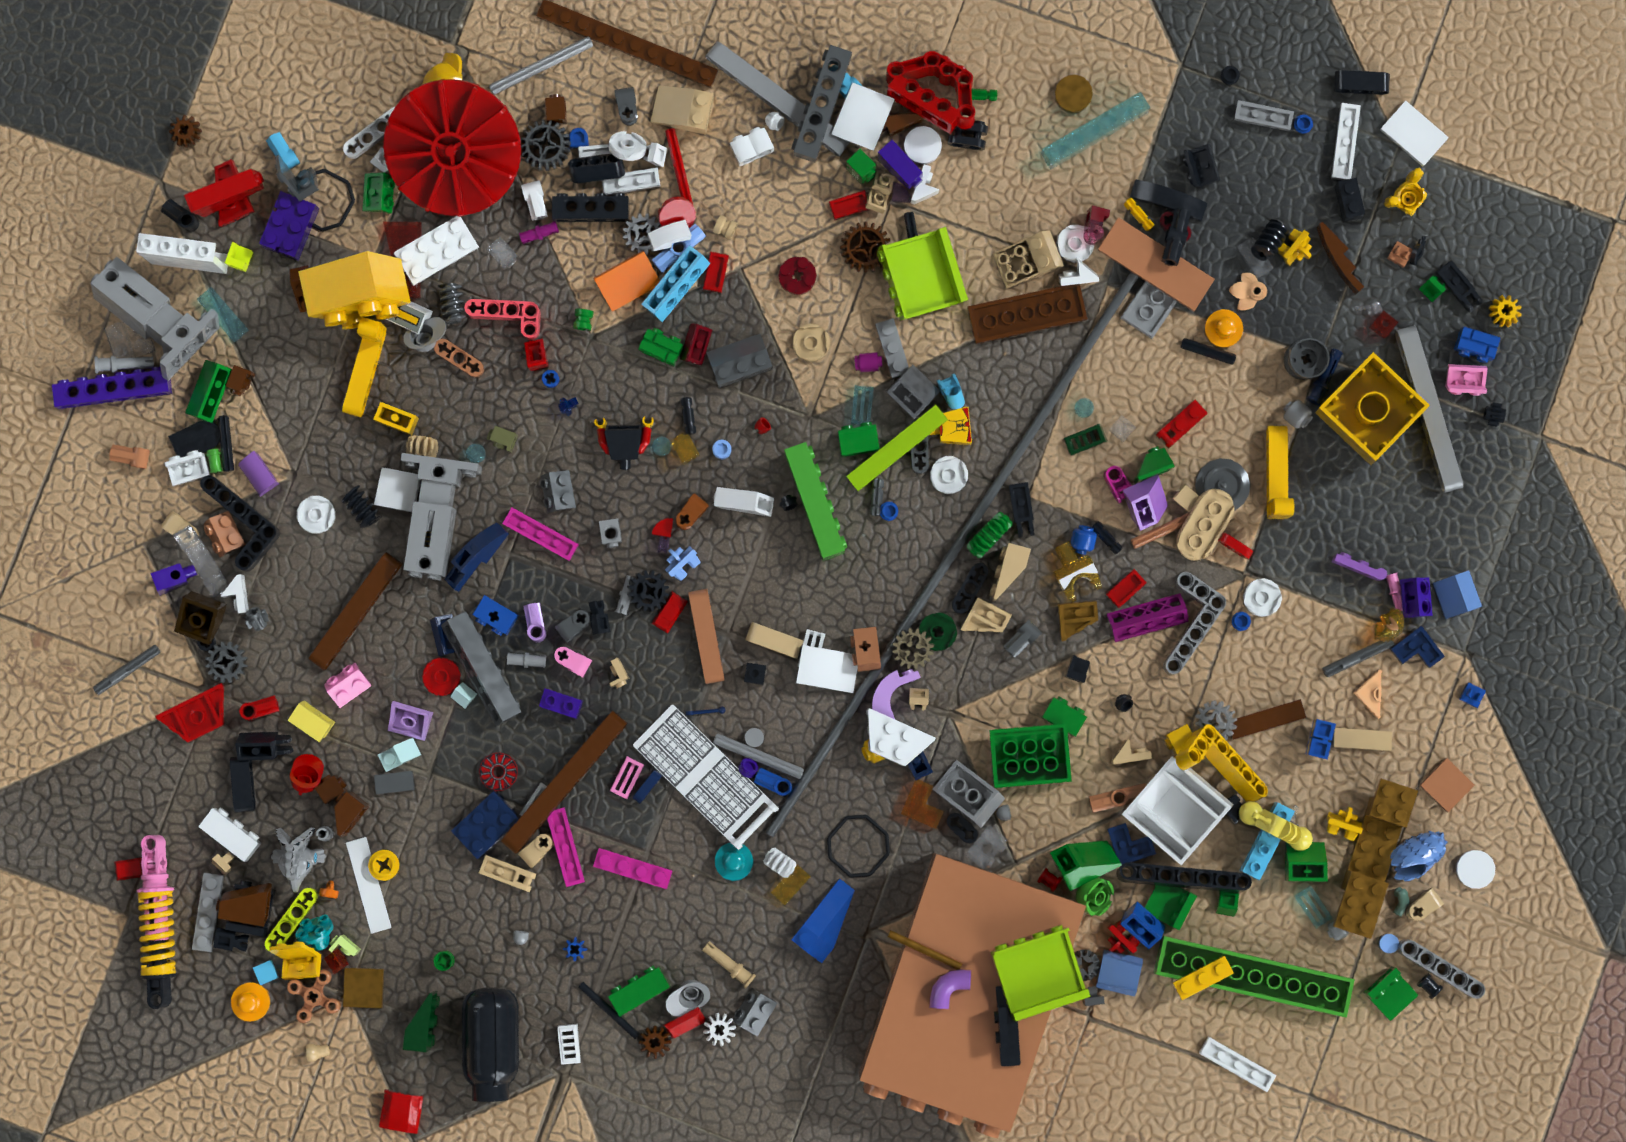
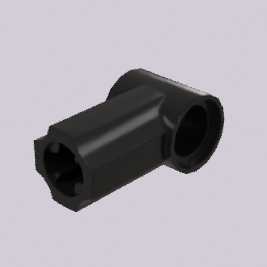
M171 198L163 204L161 212L186 231L193 232L198 229L199 220L191 212ZM188 218H192V222L189 225H185V221Z

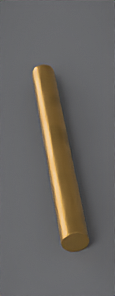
M890 930L887 936L957 970H960L963 964Z

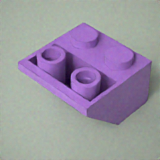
M1158 474L1123 490L1131 518L1140 531L1159 522L1168 504Z

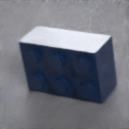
M493 791L451 832L476 859H480L508 833L521 817L496 791Z

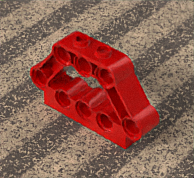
M935 51L926 52L923 56L903 62L894 61L887 66V96L894 98V101L949 134L952 133L956 126L961 129H969L974 125L975 108L972 106L971 93L973 75L964 66L954 63L949 57ZM935 76L942 85L954 87L957 95V109L951 106L948 99L936 97L931 89L919 87L916 79Z

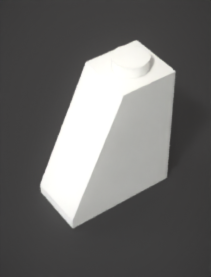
M717 487L713 498L714 506L721 509L769 517L772 514L774 498L759 492Z

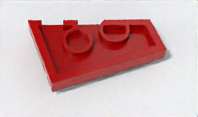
M232 159L214 167L215 182L239 173ZM249 197L219 210V227L222 228L254 213L255 211Z

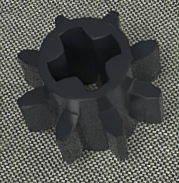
M1493 402L1491 406L1485 407L1483 419L1488 421V425L1497 427L1499 423H1504L1506 409L1501 408V403Z

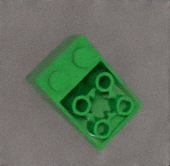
M1107 840L1066 844L1050 852L1053 862L1069 891L1122 866Z

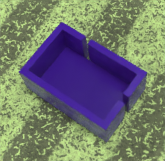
M280 191L274 205L277 210H272L259 244L265 249L278 254L281 253L283 256L299 261L319 208L316 204L305 200L299 201L296 197Z

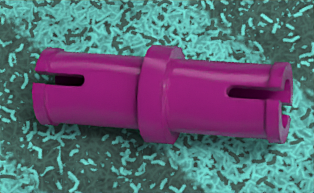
M556 221L543 226L537 225L534 229L520 232L519 235L522 243L525 244L537 239L543 240V237L559 233Z

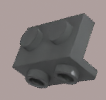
M569 470L549 472L541 476L540 485L544 492V506L547 508V513L576 508Z
M751 988L750 992L746 994L741 1007L735 1012L733 1022L758 1036L776 1007L777 1002Z

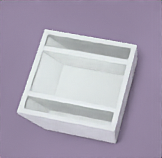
M1171 756L1122 815L1182 865L1234 804L1193 769H1180L1176 764L1175 757Z

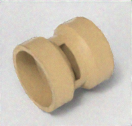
M720 215L713 233L718 235L722 233L726 239L731 240L738 223L735 221L727 222L726 217Z

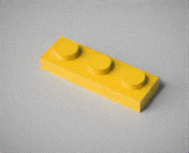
M1222 956L1172 983L1181 1000H1184L1234 974L1226 957Z

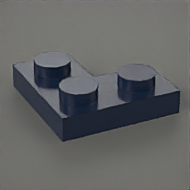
M1422 626L1418 627L1390 649L1401 665L1418 654L1425 665L1431 668L1445 657Z
M1126 823L1107 829L1114 852L1121 864L1130 863L1156 854L1153 842L1148 836L1134 841L1131 840Z

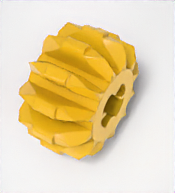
M1501 295L1499 300L1494 299L1492 301L1494 305H1490L1489 310L1493 312L1489 314V317H1495L1492 321L1494 324L1499 321V327H1503L1504 324L1510 327L1512 323L1516 324L1518 322L1516 317H1521L1522 315L1517 311L1522 307L1515 305L1518 299L1511 301L1510 295L1506 299ZM1502 309H1504V310L1507 309L1509 313H1507V314L1504 313V314H1503V313H1502Z

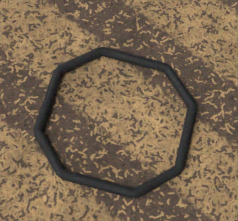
M327 169L315 171L316 175L325 172L347 184L351 202L339 223L323 228L314 223L312 227L319 231H327L343 225L355 203V198L348 180Z
M868 815L844 817L827 838L829 860L851 878L873 875L890 854L888 833ZM866 818L885 835L886 854L869 873L851 874L832 857L831 838L848 819Z

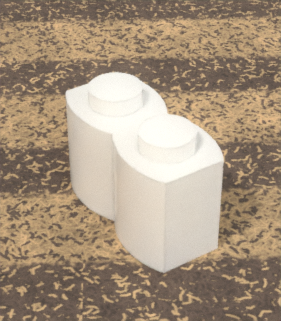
M756 127L749 131V135H738L732 139L733 142L730 143V147L739 166L746 165L774 151L773 144L765 128L760 129V127Z

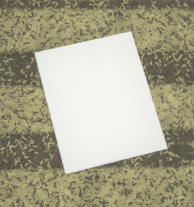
M852 83L832 135L874 151L895 99Z

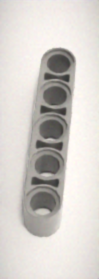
M1403 939L1399 942L1398 952L1402 956L1452 987L1475 999L1481 998L1485 994V986L1480 981L1415 941ZM1410 943L1412 945V951L1406 954L1404 952V946L1405 944ZM1424 953L1429 956V960L1425 964L1420 960L1421 955ZM1443 963L1445 965V972L1439 974L1437 967ZM1457 974L1462 976V981L1459 984L1454 982V976ZM1477 984L1479 987L1476 994L1471 993V986Z

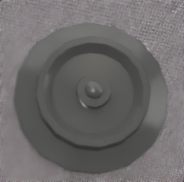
M1219 458L1208 462L1200 469L1196 477L1195 490L1199 496L1209 489L1225 491L1231 496L1235 511L1245 503L1249 496L1250 480L1247 472L1240 464L1231 459Z

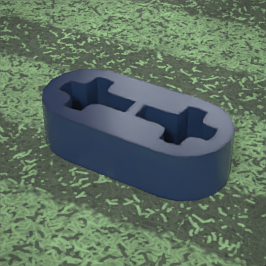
M654 770L635 793L633 799L641 804L663 775Z

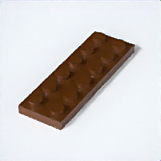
M1080 284L1059 286L967 307L975 344L1068 325L1088 319Z

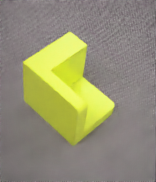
M232 242L225 264L246 272L253 251Z

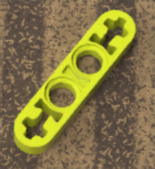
M305 888L299 893L266 938L265 947L268 951L271 946L270 940H275L278 937L275 934L276 931L280 936L285 937L284 940L280 938L277 944H286L300 925V922L316 903L318 893L315 889ZM305 892H312L313 894L311 896L313 900H308L305 903V905L308 906V908L306 909V907L298 903V901L300 900L301 902H303L306 899V896L304 895ZM294 907L302 909V915L299 918L294 917L292 914ZM287 922L290 924L291 930L289 933L281 931L282 923Z

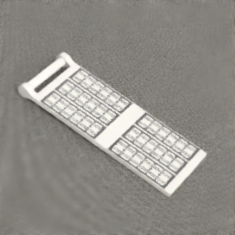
M671 705L633 744L738 850L743 847L742 844L773 812L776 813L779 809L749 778L744 777L739 772V769L674 705ZM765 802L768 807L735 839L732 835Z

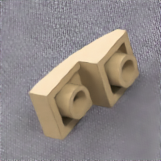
M876 170V176L873 178L865 208L883 214L886 210L888 196L892 190L894 176Z

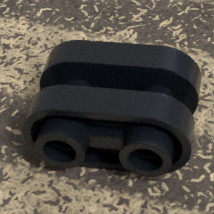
M974 121V125L969 129H961L956 126L953 130L955 135L948 136L947 144L950 146L982 151L985 150L986 141L982 140L981 136L987 135L988 126L983 121ZM962 133L972 134L974 136L973 138L962 136Z

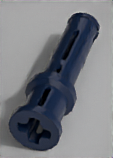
M1334 348L1331 349L1327 369L1319 376L1318 380L1313 382L1314 387L1311 394L1306 398L1310 403L1317 406L1323 404V397L1330 389L1328 384L1343 355L1341 351Z

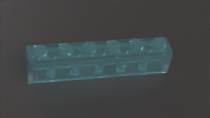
M1139 92L1043 148L1041 155L1051 170L1147 114L1150 106L1143 94Z

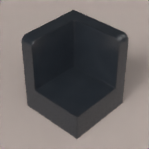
M1072 655L1065 677L1085 683L1090 661Z
M1233 794L1228 800L1234 805L1225 815L1233 824H1237L1238 820H1240L1239 809L1242 804L1239 797Z

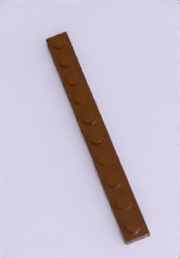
M549 0L542 1L536 15L537 18L583 37H590L593 41L709 88H712L718 73L716 68Z

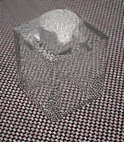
M501 237L486 249L503 269L511 267L516 262L517 254Z

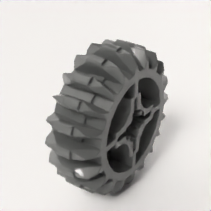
M542 119V125L535 121L534 128L528 125L530 132L523 131V135L526 138H521V142L525 143L521 145V150L525 151L521 155L522 157H527L525 162H531L532 168L538 164L539 171L542 170L543 166H545L546 171H549L550 165H552L553 169L557 168L555 165L557 162L559 165H563L561 158L564 160L568 159L564 153H570L571 150L567 146H570L571 142L567 140L569 134H564L565 128L559 129V123L553 126V121H548V125H546L545 120ZM544 132L541 138H534L538 133ZM551 132L560 138L561 145H556V143L551 141ZM545 142H548V144L551 146H546L543 151L542 145H544ZM530 145L540 150L539 158L531 153ZM558 151L552 158L545 159L550 152Z

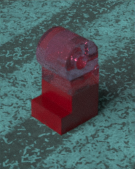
M1092 205L1087 210L1083 234L1084 241L1087 244L1094 245L1103 237L1104 230L1102 226L1103 222L1109 218V209Z

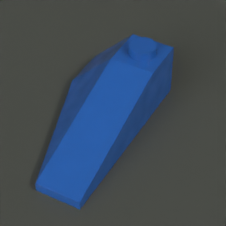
M839 878L791 940L822 963L835 946L855 890Z

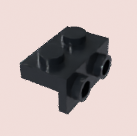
M1210 144L1192 150H1184L1185 156H1183V161L1186 167L1189 168L1190 174H1188V178L1194 187L1201 188L1221 181Z

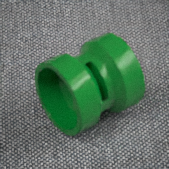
M575 309L574 315L577 318L573 322L572 328L591 331L592 324L589 319L593 318L594 311Z
M441 951L434 957V966L440 971H446L453 967L455 957L450 951Z

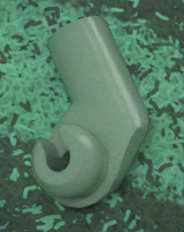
M1397 887L1394 890V895L1398 897L1399 903L1393 913L1402 917L1410 901L1407 890Z

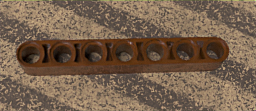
M387 552L380 558L309 657L311 662L324 671L330 666L402 566L400 561Z

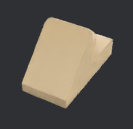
M1126 739L1111 762L1113 765L1152 759L1151 751L1146 752L1145 748L1135 749L1134 754H1132L1130 741Z

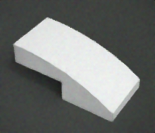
M686 220L660 227L648 233L647 236L653 251L671 248L673 243L691 240L692 235Z

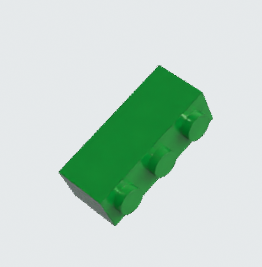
M205 360L185 413L212 423L232 369Z
M653 965L644 970L645 975L640 978L636 975L627 980L628 985L623 988L619 985L610 990L612 994L608 998L619 1017L671 987L660 966L655 968Z

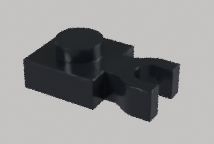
M603 600L588 602L589 608L592 611L590 621L593 635L611 632L607 613L604 614Z
M217 928L213 948L233 951V947H236L246 952L248 944H243L242 942L248 943L249 935L238 936L235 931Z

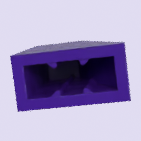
M893 140L878 151V161L906 188L910 189L912 186L916 188L923 181L921 179L923 172Z

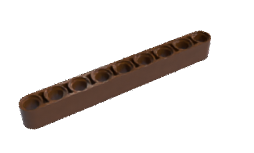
M612 711L508 831L501 842L513 853L517 854L628 723Z

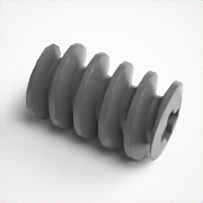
M456 283L438 285L439 288H443L439 291V295L443 296L440 298V302L445 303L441 306V310L445 311L442 313V317L447 318L444 320L445 323H460L462 319L466 318V315L460 314L465 308L459 307L460 304L464 303V300L458 299L463 293L457 292L458 289L462 288V285Z

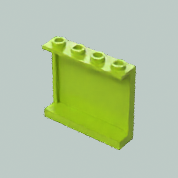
M946 227L878 247L877 257L879 262L883 264V276L886 281L888 280L890 287L888 288L889 296L894 300V312L900 321L968 300Z
M1062 925L1051 928L1052 932L1044 934V931L1032 934L1033 938L1027 940L1025 937L1014 940L1012 945L1007 946L1004 943L995 946L996 950L991 951L1013 1021H1019L1091 997L1089 990L1085 988L1069 938V928H1063Z

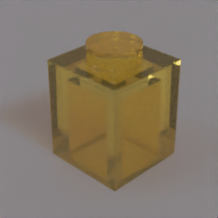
M682 433L673 438L674 442L671 444L683 465L700 456L688 434L684 436Z

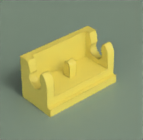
M306 701L300 702L288 719L289 722L318 742H321L335 724V721Z

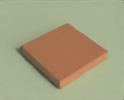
M1445 758L1419 786L1448 813L1475 784L1448 758Z

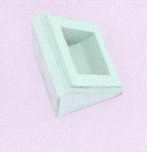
M462 682L455 688L450 697L466 709L477 693Z

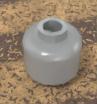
M1300 400L1293 403L1290 401L1283 409L1285 411L1284 419L1296 429L1300 427L1305 428L1313 418L1311 416L1312 410Z

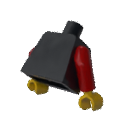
M644 416L642 425L607 426L605 418H603V424L598 425V421L595 419L594 423L598 428V444L605 454L610 455L611 460H619L620 469H631V460L638 459V455L644 453L650 443L651 427L654 424L653 417L651 423L647 424L645 423Z

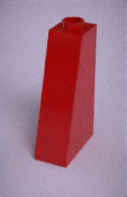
M248 169L187 193L184 197L191 213L206 217L264 189V179L260 172Z

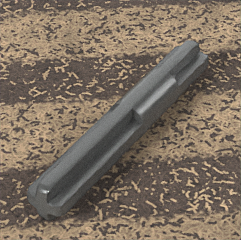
M1386 637L1323 667V673L1326 677H1331L1393 647L1394 642L1391 637Z
M153 645L93 687L96 694H102L160 654L161 651L158 646Z

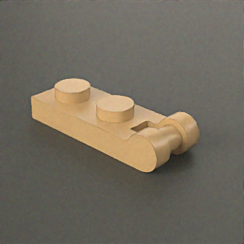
M485 855L479 871L482 875L530 892L532 879L536 877L534 872ZM520 874L525 876L523 883L518 881Z

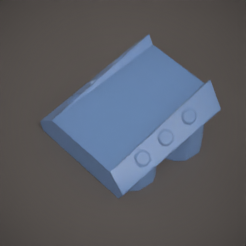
M1103 950L1096 987L1135 997L1143 958Z

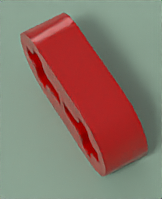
M1223 532L1218 539V542L1244 559L1249 560L1254 552L1227 533Z

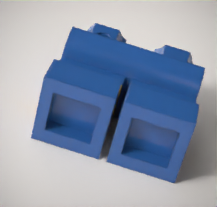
M1319 719L1313 720L1305 754L1328 760L1331 742H1328V740L1332 741L1336 724Z

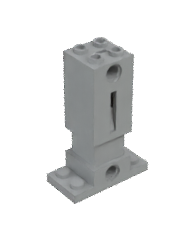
M118 257L113 261H108L104 270L100 274L94 275L91 280L93 297L96 301L145 340L151 337L162 346L163 356L160 359L162 377L167 381L220 328L218 313L215 310L211 309L208 313H203L199 321L189 313L183 316L170 305V299Z
M402 453L401 461L408 468L419 470L417 478L422 481L419 502L414 501L403 570L407 571L411 577L422 578V575H427V578L441 581V577L446 578L457 512L453 508L455 488L460 487L462 474L467 477L476 478V474H482V467L478 463ZM444 470L443 475L437 477L438 471ZM427 560H429V561H430L429 567L426 568V569H424V568H423L424 562L427 561Z

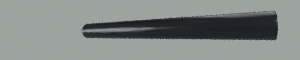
M584 982L579 985L578 988L630 1036L636 1039L640 1035L624 1018L619 1017L618 1013Z

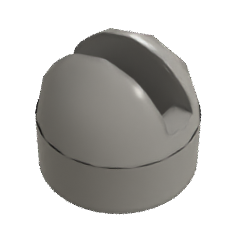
M1003 805L997 809L996 815L1000 820H1011L1009 805Z
M514 930L513 939L516 944L523 945L527 942L529 932Z

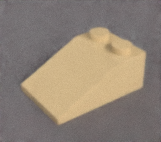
M658 86L650 122L706 135L714 102V94L696 89Z

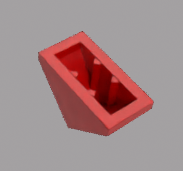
M543 338L524 342L528 369L535 371L549 368Z

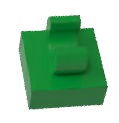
M1432 276L1419 288L1431 302L1446 290L1445 284H1441L1437 280V276Z

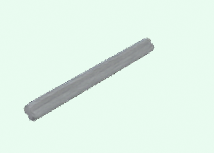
M586 37L490 84L489 89L495 95L591 48L593 43L590 37Z

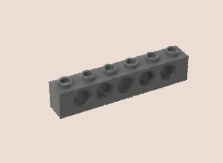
M830 45L829 50L825 49L822 61H824L823 67H819L816 74L818 79L817 85L812 86L810 96H812L811 102L806 103L803 114H806L805 120L800 121L797 130L800 132L798 139H794L791 149L794 150V156L816 163L852 57L851 51ZM835 64L838 66V70L830 71L828 66ZM824 82H830L832 84V87L830 89H824L822 87V84ZM818 100H824L826 102V105L824 107H818L816 105V102ZM816 117L820 120V123L813 125L810 123V119ZM811 135L814 141L807 143L804 141V137Z

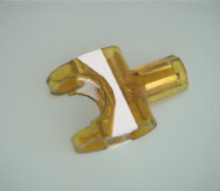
M1070 541L1054 548L1063 567L1055 570L1054 574L1061 589L1072 603L1077 601L1074 594V583L1077 579L1085 578L1089 580L1091 584L1093 583L1096 590L1102 588L1097 569L1089 555L1078 559Z

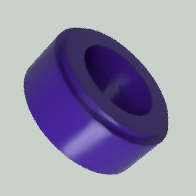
M749 758L743 759L738 766L739 772L747 778L754 777L759 770L757 763Z

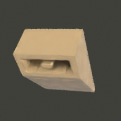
M1050 231L1038 232L993 253L1006 289L1043 276L1064 266Z
M1008 543L1006 547L1003 546L999 557L1002 563L997 566L994 576L998 579L996 584L992 585L989 595L993 597V602L1026 568L1031 551L1030 548Z

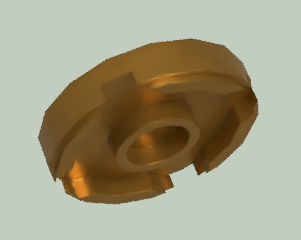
M1068 75L1062 78L1055 90V101L1061 109L1069 113L1083 111L1091 103L1093 96L1089 81L1079 75Z

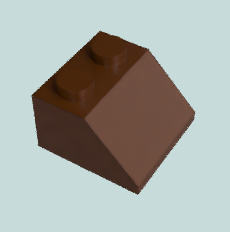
M342 792L335 800L337 803L334 807L337 835L340 837L347 836L370 807L368 803L354 792Z

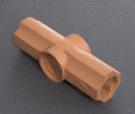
M1142 783L1088 796L1092 813L1131 804L1146 787V784ZM1117 792L1122 793L1124 796L1121 803L1114 801V795Z

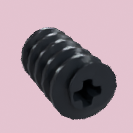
M1274 219L1269 220L1262 234L1259 235L1251 248L1254 257L1261 261L1273 259L1275 257L1274 253L1278 252V248L1286 240L1285 236L1289 235V230L1281 222Z
M360 485L346 493L342 503H348L346 508L348 510L353 509L351 515H357L355 518L356 522H361L360 527L366 528L380 520L382 515L375 516L378 509L371 510L374 504H366L369 497L362 498L365 492H358L357 490L360 488Z

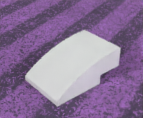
M806 645L802 646L796 684L849 693L854 692L857 665L853 666L852 654Z

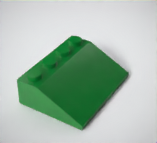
M1067 724L989 730L994 788L1072 782Z

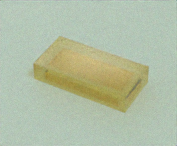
M796 864L793 873L788 878H783L771 893L786 905L811 876Z

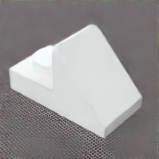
M924 164L922 169L923 177L921 178L923 181L915 188L911 204L915 205L939 193V189L926 185V183L930 184L933 173L930 172L931 166Z
M1076 258L1077 272L1066 270L1063 271V274H1058L1061 286L1099 282L1098 275L1078 258Z
M241 574L236 575L221 595L223 598L236 596L234 608L235 611L238 610V614H246L249 610L245 577Z

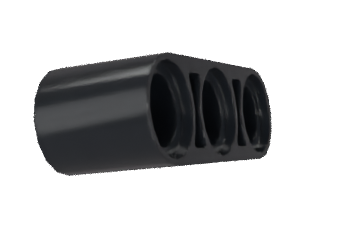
M1349 70L1335 72V92L1373 95L1389 94V73Z
M612 153L574 158L568 162L570 177L573 183L617 179L623 177L626 173L624 161L615 157Z
M230 757L235 813L255 811L256 801L252 760L238 761L237 757Z

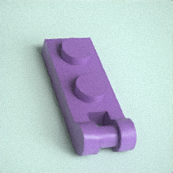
M1343 552L1335 554L1331 561L1376 581H1380L1387 576V571L1384 568H1371L1369 563L1363 560L1354 561L1351 559L1352 556Z

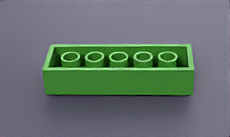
M804 442L784 449L822 560L825 561L845 554L847 544L844 536L840 537L838 533L841 527L838 519H833L832 513L834 508L831 500L826 499L825 495L828 494L824 481L820 482L821 471L818 463H813L812 459L815 458L812 446H807V443Z

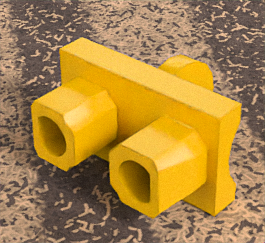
M1293 229L1289 235V240L1294 242L1292 246L1289 247L1283 243L1278 248V253L1284 258L1287 265L1291 266L1295 259L1301 261L1303 258H1311L1312 255L1309 250L1312 246L1308 244L1311 238L1306 230L1301 232Z
M1348 807L1346 811L1339 809L1338 814L1328 812L1327 832L1337 835L1341 827L1346 829L1344 837L1354 841L1358 833L1361 834L1363 831L1362 822L1357 821L1358 815L1352 814V807Z

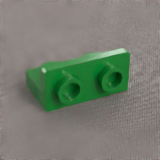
M384 172L365 173L362 211L392 213L395 182L390 174Z

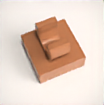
M1397 241L1387 259L1404 268L1411 257L1413 249Z

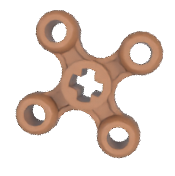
M326 969L320 970V977H316L315 984L312 987L304 986L298 979H292L288 982V992L293 995H301L304 998V1006L296 1013V1019L300 1023H307L312 1019V1011L315 1006H323L331 1014L337 1013L340 1010V1001L336 998H327L323 992L325 985L332 979L330 971ZM322 974L326 975L325 981L321 979ZM294 983L298 986L297 990L292 988ZM312 991L314 994L318 995V998H310V995H312ZM331 1003L336 1005L335 1009L330 1007ZM303 1012L307 1014L306 1019L302 1018Z

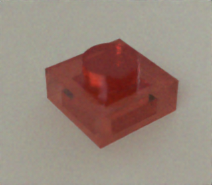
M339 948L324 958L334 975L349 965Z

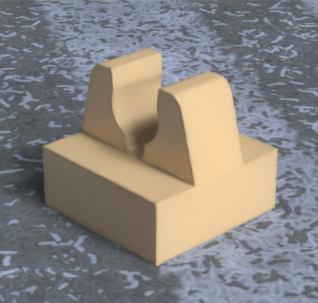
M910 688L909 704L911 710H914L915 705H922V710L924 711L929 702V689Z
M230 852L223 857L217 854L212 859V864L226 876L231 871L229 864L234 860V856Z

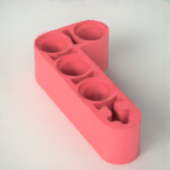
M470 299L465 303V311L473 319L521 321V333L527 340H535L539 336L541 313L534 302ZM476 305L478 309H483L484 305L485 314H483L482 310H475V313H473L470 308ZM495 305L498 307V311L495 314L488 313L491 306ZM510 307H516L517 312L514 315L507 314ZM530 307L536 309V313L533 316L526 315V311ZM529 326L535 327V332L532 335L525 333L526 328Z

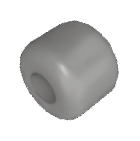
M1334 921L1328 924L1329 930L1327 933L1330 938L1333 937L1336 941H1339L1348 936V931L1333 927Z

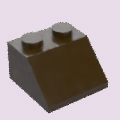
M193 591L189 592L182 598L174 632L210 645L223 621L227 604Z

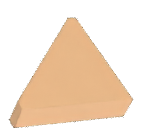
M1380 669L1353 693L1376 719L1381 717L1382 671Z

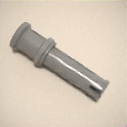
M94 356L95 374L99 373V371L115 373L117 370L154 368L153 356L137 358H116V356L98 358Z

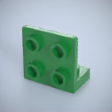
M1156 885L1144 908L1158 920L1180 930L1197 896L1180 887Z
M1393 966L1363 992L1390 1021L1418 997V994L1400 975L1401 972Z

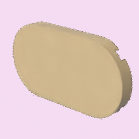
M1209 489L1199 496L1176 537V546L1182 556L1195 561L1204 559L1211 554L1234 514L1233 500L1228 493L1220 489Z

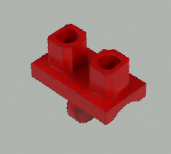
M1121 920L1114 925L1110 924L1107 928L1118 940L1116 941L1112 936L1108 938V941L1112 944L1109 950L1113 952L1116 949L1120 954L1123 953L1125 949L1120 945L1122 943L1134 954L1140 941L1133 935L1128 939L1122 935L1126 929L1120 924Z

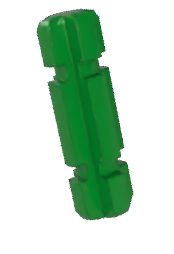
M972 88L971 91L972 100H997V90L987 91V89Z

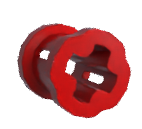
M1045 868L1037 882L1043 883L1051 889V892H1054L1062 877L1053 875Z

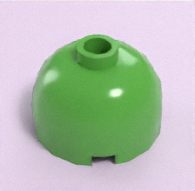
M1098 877L1077 888L1076 902L1086 905L1085 913L1092 916H1100L1111 906L1112 901H1110L1111 894L1114 895L1113 885L1110 881Z

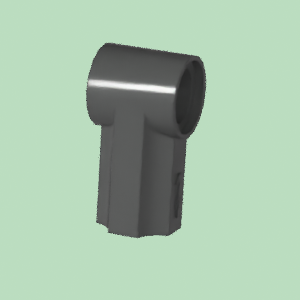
M1028 620L1003 647L1015 658L1026 646L1031 645L1042 632Z

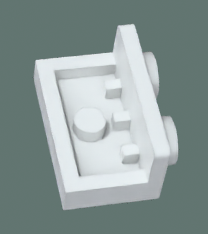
M198 450L188 452L187 456L182 458L180 456L168 458L169 461L164 463L165 467L168 468L172 486L202 479L204 476L210 475L205 454L198 452Z

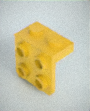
M294 942L293 945L279 943L276 946L270 947L269 952L283 959L282 979L292 980L320 977L321 954L315 951L314 948L308 947L304 942Z

